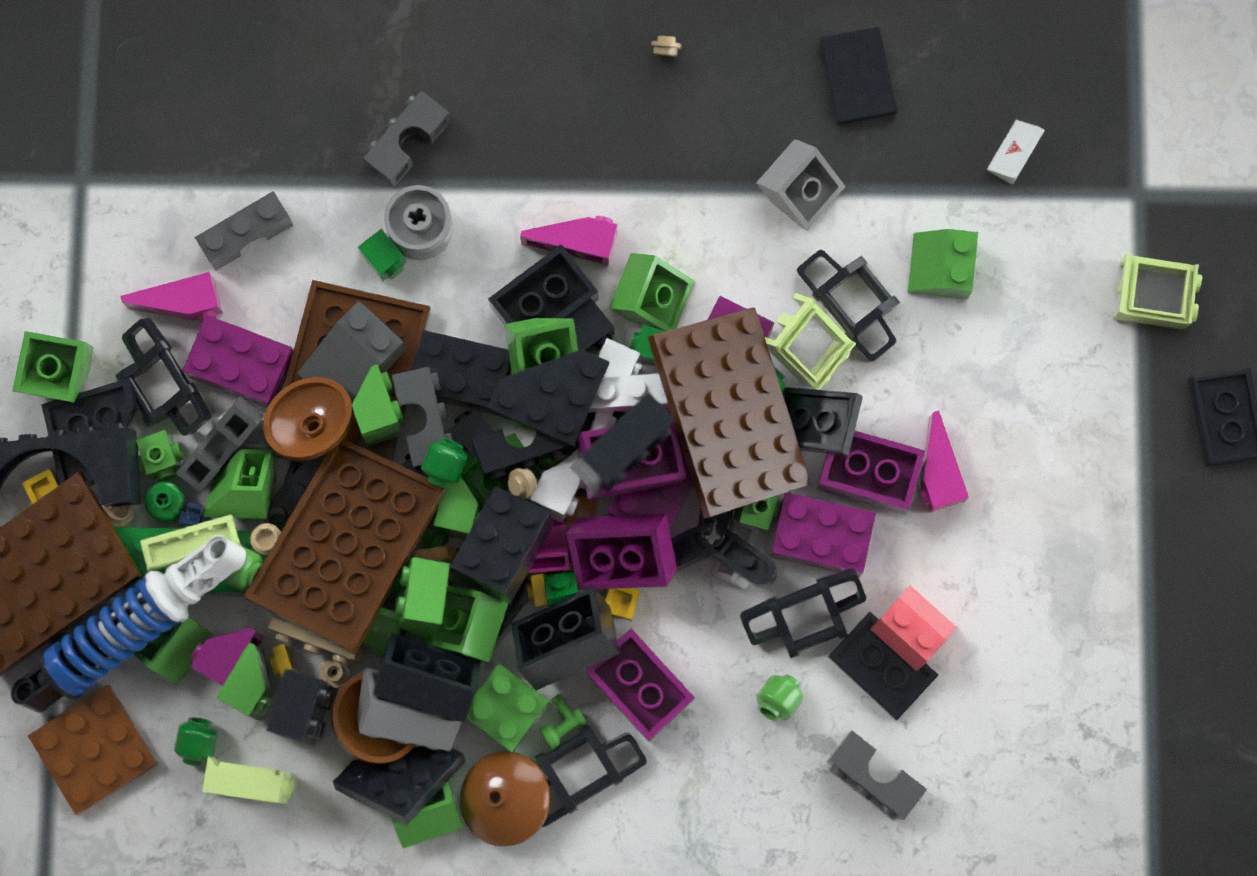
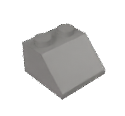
M796 139L793 140L756 182L770 202L804 230H808L846 187L816 147Z

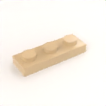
M272 617L268 629L276 633L275 639L291 645L294 640L305 643L303 649L321 655L323 650L333 654L332 660L348 666L351 661L360 664L364 655V651L358 649L356 654L297 625Z

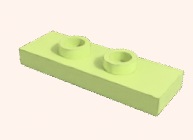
M233 515L141 540L140 543L148 571H156L170 567L173 564H178L185 556L197 550L215 535H222L241 545Z

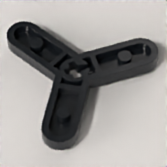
M700 507L698 526L671 537L677 571L712 556L757 588L769 587L777 578V568L771 558L730 530L733 509L704 518ZM714 523H717L715 528L720 539H715L714 543L710 544L705 536L711 535Z

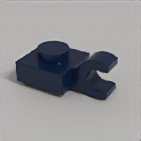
M189 502L187 506L189 512L181 511L178 523L183 527H190L213 519L204 517L202 505Z

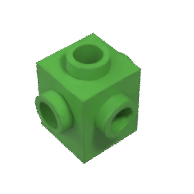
M163 430L136 440L140 456H138L139 468L143 474L146 473L154 480L158 479V481H166L176 476L175 472L182 465L181 460L184 459V454L179 442L174 443L171 434Z
M779 495L736 508L733 519L740 523L769 530L772 518H776L780 510L781 502L778 500Z

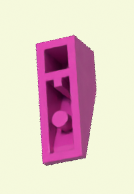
M598 215L595 218L585 217L522 230L520 239L523 245L547 251H553L562 244L571 257L609 266L618 232V224L613 223V220L608 217Z
M210 272L120 296L122 303L128 309L191 321L198 320V322H203L206 314L216 318L217 314L223 313L215 280Z
M939 410L933 412L929 417L920 481L921 488L918 489L920 501L923 507L928 506L930 513L963 503L969 498Z

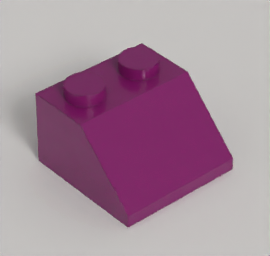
M247 628L207 639L204 645L200 643L191 656V660L194 661L191 668L223 686L249 642L259 648L265 636L252 628Z

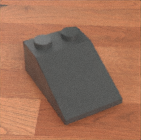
M358 301L335 324L297 374L302 379L322 377L336 381L347 391L353 403L371 366L378 364L380 372L383 373L406 349L403 341Z

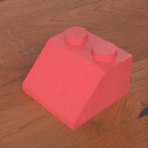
M909 586L874 624L871 630L912 668L918 671L948 639L956 626L912 586Z

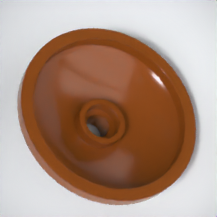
M312 377L296 381L280 391L269 404L263 421L265 438L277 454L291 460H309L322 456L335 448L348 433L354 415L352 400L347 391L339 383L331 379Z
M364 672L358 673L339 688L333 699L331 724L334 735L344 750L360 761L371 764H385L396 761L406 755L415 744H401L395 740L381 737L371 738L359 732L357 712Z
M510 751L489 754L471 767L463 781L460 792L461 813L470 831L483 842L500 847L519 845L532 838L540 830L547 818L550 808V788L547 778L541 768L532 759L523 754ZM499 792L501 799L496 804L493 798L495 793Z

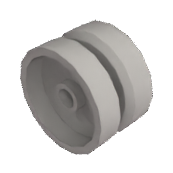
M421 185L405 187L394 194L386 205L384 214L386 231L390 240L407 258L416 260L434 258L443 252L452 240L454 225L449 205L441 193L431 187Z

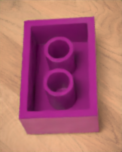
M206 314L182 371L188 378L235 396H241L248 401L268 408L271 401L281 391L286 380L293 349L291 346Z
M674 422L669 426L672 433L653 451L647 447L646 449L650 454L631 472L624 468L623 471L627 475L608 493L602 489L595 495L585 484L588 500L670 486L682 482L686 478ZM611 427L582 432L576 439L579 456Z
M855 430L848 456L826 453L817 490L905 515L910 509L925 450Z
M785 492L770 557L834 572L853 568L858 576L861 577L864 573L876 512Z
M666 513L577 518L567 532L578 590H586L593 586L596 589L667 587L677 571Z
M630 628L617 640L620 654L588 667L585 670V674L649 742L691 704L695 697L634 630Z

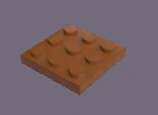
M106 685L28 735L54 781L77 816L159 764L111 685Z

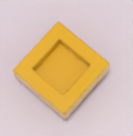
M51 469L22 482L32 504L59 486Z
M546 573L531 575V582L527 583L529 600H535V606L549 604L544 583Z
M634 588L608 589L605 601L611 607L612 616L632 621L640 590Z
M281 644L272 647L274 656L270 657V662L275 675L280 673L281 678H283L285 669L296 672L288 646Z

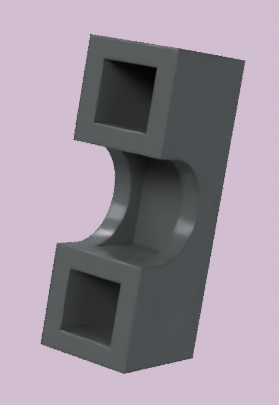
M420 91L416 97L412 95L405 102L402 108L404 111L397 119L392 118L386 124L383 136L378 142L372 141L364 152L365 157L363 159L366 167L393 188L397 186L413 167L411 158L401 150L403 141L409 136L420 135L433 143L451 122L449 112L423 91Z
M272 191L197 235L195 239L214 270L217 271L241 257V250L252 241L263 237L270 240L292 227L293 223L275 192Z
M429 367L392 375L399 406L418 404L427 414L425 428L417 434L406 436L413 467L422 465L432 442H440L441 438L453 441L451 433L445 434L442 422L448 421L444 402H437L435 391L441 390L437 372L431 373Z
M239 396L182 463L176 474L201 493L237 447L241 446L258 426L264 415Z
M850 731L827 760L832 765L829 771L842 781L848 778L857 786L854 790L869 801L871 798H874L882 805L879 810L894 821L897 817L900 820H904L927 789L903 770L898 771L888 783H880L874 780L869 773L868 764L877 749L854 731Z

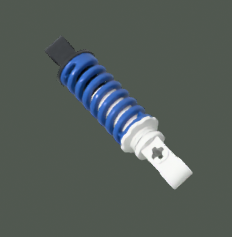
M215 535L197 550L185 556L178 564L168 567L165 574L157 570L148 572L143 579L134 585L136 588H129L126 591V599L117 597L113 601V608L103 607L100 611V617L91 616L87 620V626H77L74 630V636L65 635L61 640V644L56 642L54 645L43 649L39 653L40 665L13 684L11 689L12 701L27 709L41 713L63 696L70 700L78 699L85 690L95 684L97 679L104 678L109 673V670L118 668L122 660L130 659L135 651L144 649L148 642L155 641L161 632L170 630L173 624L176 625L181 621H185L189 616L187 607L189 604H195L203 594L214 589L218 583L233 572L238 571L244 565L246 560L245 549L222 535Z

